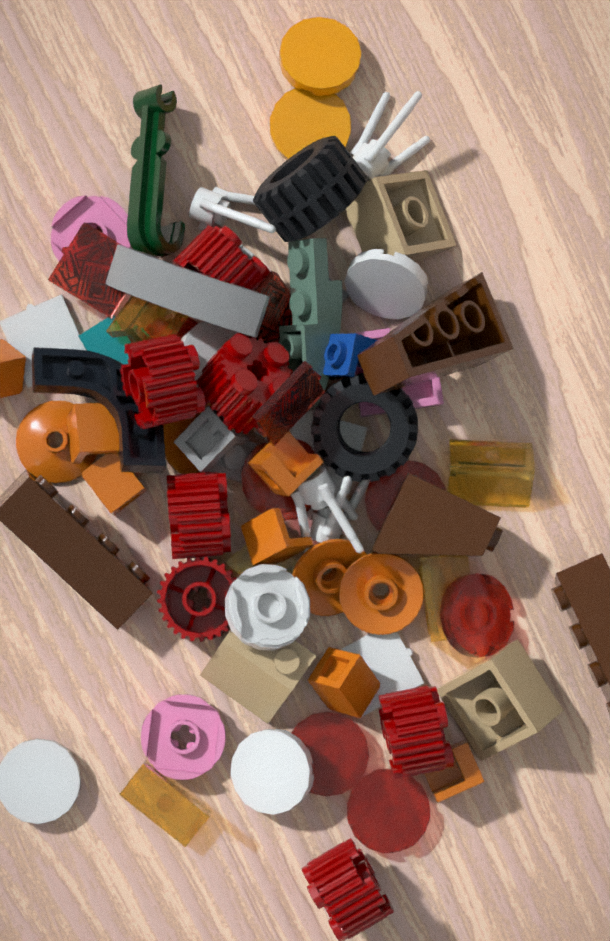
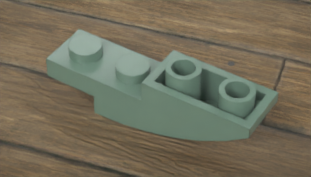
M327 238L288 242L287 264L290 272L292 325L279 326V343L289 353V365L287 367L293 370L291 374L295 378L293 384L301 381L295 386L297 387L296 389L300 388L299 392L293 396V400L288 401V410H294L310 397L311 400L307 402L309 407L306 410H315V407L318 406L329 380V376L323 374L325 350L329 343L330 334H340L343 304L342 280L329 281ZM311 375H312V390H311V395H310ZM314 376H315V392L313 393ZM308 378H309V396L307 397ZM307 379V384H306V399H304V398H305V380ZM318 384L320 386L319 392L320 389L322 392V395L319 397H317L315 394L318 391Z

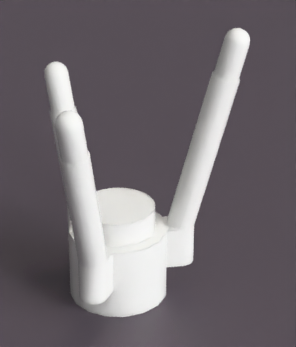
M416 91L378 141L372 139L369 142L390 99V93L384 92L379 103L376 105L358 143L350 151L353 159L367 176L368 181L374 177L390 175L394 169L430 142V138L424 136L390 162L387 161L391 153L385 146L422 98L420 91Z
M216 186L213 191L200 187L190 206L189 217L200 222L198 229L202 231L208 225L213 228L216 224L223 226L227 218L269 233L276 231V227L272 224L230 209L231 203L228 201L255 205L253 202L254 196L228 192ZM243 245L239 247L249 259L255 256Z
M314 438L309 441V454H317L313 445ZM350 476L343 478L335 498L341 509L351 483ZM361 480L349 503L354 510H356L369 486L370 480ZM305 504L312 540L321 543L331 539H340L341 534L345 535L329 506L314 511L311 505ZM344 511L343 513L345 514L348 521H350L349 516Z
M320 465L291 494L296 505L301 538L311 537L305 504L311 505L313 510L329 506L355 551L362 553L364 548L342 509L351 520H357L358 515L346 498L342 509L340 508L335 499L339 488L334 483L329 470Z

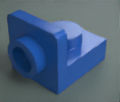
M356 333L330 334L329 343L324 354L325 365L323 374L329 377H354L356 367L362 368L357 355L378 340Z

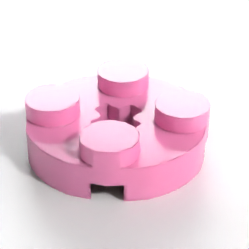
M87 195L67 201L55 214L51 226V246L54 255L62 266L63 262L67 261L69 272L74 274L73 263L69 254L71 250L80 276L81 269L78 268L74 254L95 245H84V247L81 245L80 249H78L77 241L82 239L83 242L85 236L81 238L79 236L83 235V230L86 227L93 231L100 228L103 231L101 238L104 237L100 244L106 243L111 257L99 262L104 263L111 260V262L107 263L111 264L113 256L107 240L110 241V244H116L111 246L115 251L117 244L132 248L127 238L128 215L118 203L103 196L87 197ZM103 244V245H101V247H104V249H105V254H104V257H103V258H105V257L108 256V253H107V250H106V248H105V245ZM98 248V249L93 250L90 255H92V253H94V251L99 250V249H101V248ZM91 249L76 255L77 259L84 260L80 257L88 256ZM103 249L98 251L91 261H98L102 257ZM78 260L80 267H82L83 262ZM85 262L82 277L85 276L87 266L86 279H88L91 266L93 267L90 280H94L96 268L98 270L95 280L98 279L100 269H102L100 277L103 276L104 269H106L104 277H107L111 266Z
M190 694L173 695L159 702L146 716L141 730L142 750L149 762L162 775L177 780L194 779L209 771L220 759L226 742L225 725L218 710L205 699ZM181 725H188L189 732L196 735L195 742H188L186 749L178 748L179 742L172 739V732L179 731Z

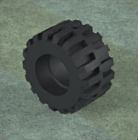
M330 136L311 143L280 165L260 185L253 198V202L268 222L276 227V232L284 242H292L311 235L341 214L361 193L367 182V176L338 137Z
M364 373L354 375V377H345L334 383L320 398L318 406L315 407L311 425V435L314 438L313 445L316 452L320 453L324 461L323 463L327 467L333 468L335 474L342 478L343 476H350L352 481L361 482V480L378 481L383 476L387 475L389 477L394 474L401 465L404 466L408 461L411 452L414 451L418 434L417 412L409 395L400 388L373 396ZM360 402H370L378 405L386 412L390 420L388 439L380 448L370 452H362L351 448L344 441L340 431V422L344 412L352 405Z

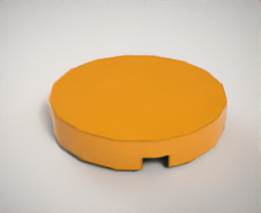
M315 17L303 19L289 28L281 41L279 63L282 74L291 86L300 91L301 88L311 91V95L325 96L336 94L350 86L359 70L362 52L358 38L349 27L335 19Z
M295 88L286 92L276 102L270 116V138L276 150L286 161L311 143L330 136L338 137L346 148L351 135L350 114L344 101L336 94L317 96L311 95V91H306L302 88L300 91Z

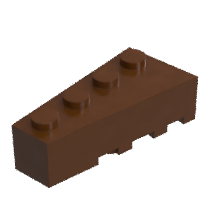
M483 272L444 292L357 356L372 394L375 396L480 366L514 348Z
M25 469L0 495V521L118 630L153 594L146 585L151 578L133 561L128 566L125 565L116 556L120 549L104 533L96 537L86 527L90 520L73 504L66 508L55 497L59 491L42 475L36 479Z
M601 553L557 572L555 576L556 587L552 588L551 592L561 612L567 610L573 624L569 626L571 635L578 649H584L590 662V664H587L588 670L597 688L601 687L607 701L606 707L610 714V568Z

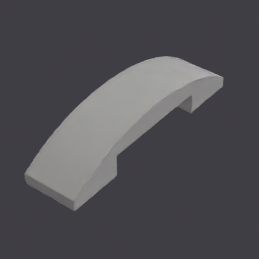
M117 244L105 283L112 288L153 304L252 337L258 336L270 296L209 277Z

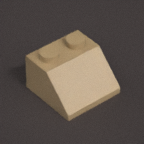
M427 170L374 177L366 182L358 197L346 208L348 220L352 224L362 252L372 249H384L383 254L394 256V253L398 252L417 262L457 246Z
M230 630L200 676L268 724L316 658V655L296 640L290 645L274 651L257 650L242 643Z
M518 639L488 655L437 688L439 696L481 761L538 733L564 711Z

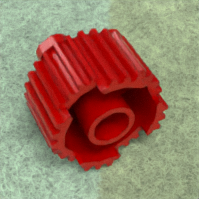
M208 225L172 261L175 265L253 291L257 290V292H259L262 285L261 291L264 286H267L264 281L271 274L261 260L255 256L249 259L239 248L243 244L241 239L225 225L221 229L217 226L213 228Z
M236 333L224 343L206 363L201 371L202 375L196 380L198 386L203 391L205 403H211V410H216L218 417H224L223 423L227 426L228 430L235 429L236 433L243 431L244 434H247L253 427L258 429L261 425L263 426L274 409L275 404L280 405L278 401L282 398L283 407L284 396L286 395V404L287 394L289 393V401L291 399V390L295 388V386L292 388L295 378L291 376L293 370L287 367L289 365L288 351L278 342H268L265 344L262 338L256 340L255 337L251 336L248 338L246 334L243 335L241 333ZM280 406L276 407L273 412L279 411Z
M176 334L125 344L124 353H128L129 364L121 365V381L123 382V390L126 397L132 396L136 406H138L139 414H135L134 417L140 428L146 429L195 417L196 413L204 412L206 406L205 397L202 389L197 386L195 381L196 375L193 372L198 370L200 366L199 356L193 344L184 346V342Z
M215 471L167 475L172 559L196 558V556H223V553H231L226 473H217Z
M196 556L195 560L187 558L185 563L179 561L178 568L172 566V572L164 574L166 580L159 583L162 589L157 590V593L161 595L157 603L162 604L158 611L164 614L161 619L169 622L167 627L174 628L173 633L175 635L181 633L182 639L190 637V641H196L199 638L200 642H204L206 638L214 640L216 637L223 636L225 631L229 632L230 628L225 616V597L231 584L237 579V577L232 576L234 572L232 570L226 571L227 566L225 564L219 566V561L216 559L211 562L209 557H205L202 560L199 556ZM201 587H205L208 589L207 597L212 599V603L209 608L203 606L202 611L199 612L193 609L195 602L189 598L193 590L199 592Z
M427 685L378 695L379 704L382 708L379 709L383 738L386 740L388 752L392 754V760H389L394 779L441 771L454 766L451 744L449 741H446L443 728L448 727L444 703L439 700L436 686L429 687Z
M351 838L314 858L301 868L309 883L306 887L318 909L324 907L330 917L328 923L338 941L353 938L394 912L387 894L381 895L379 892L381 887L367 857L360 848L356 849V845Z

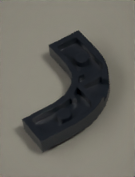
M33 348L31 355L33 393L75 394L94 399L105 406L115 419L119 433L121 472H164L166 467L164 427L160 425L143 429L137 425L134 415L139 414L138 406H136L132 396L126 397L123 390V382L121 381L122 374L120 369L121 365L124 364L103 354L87 350Z

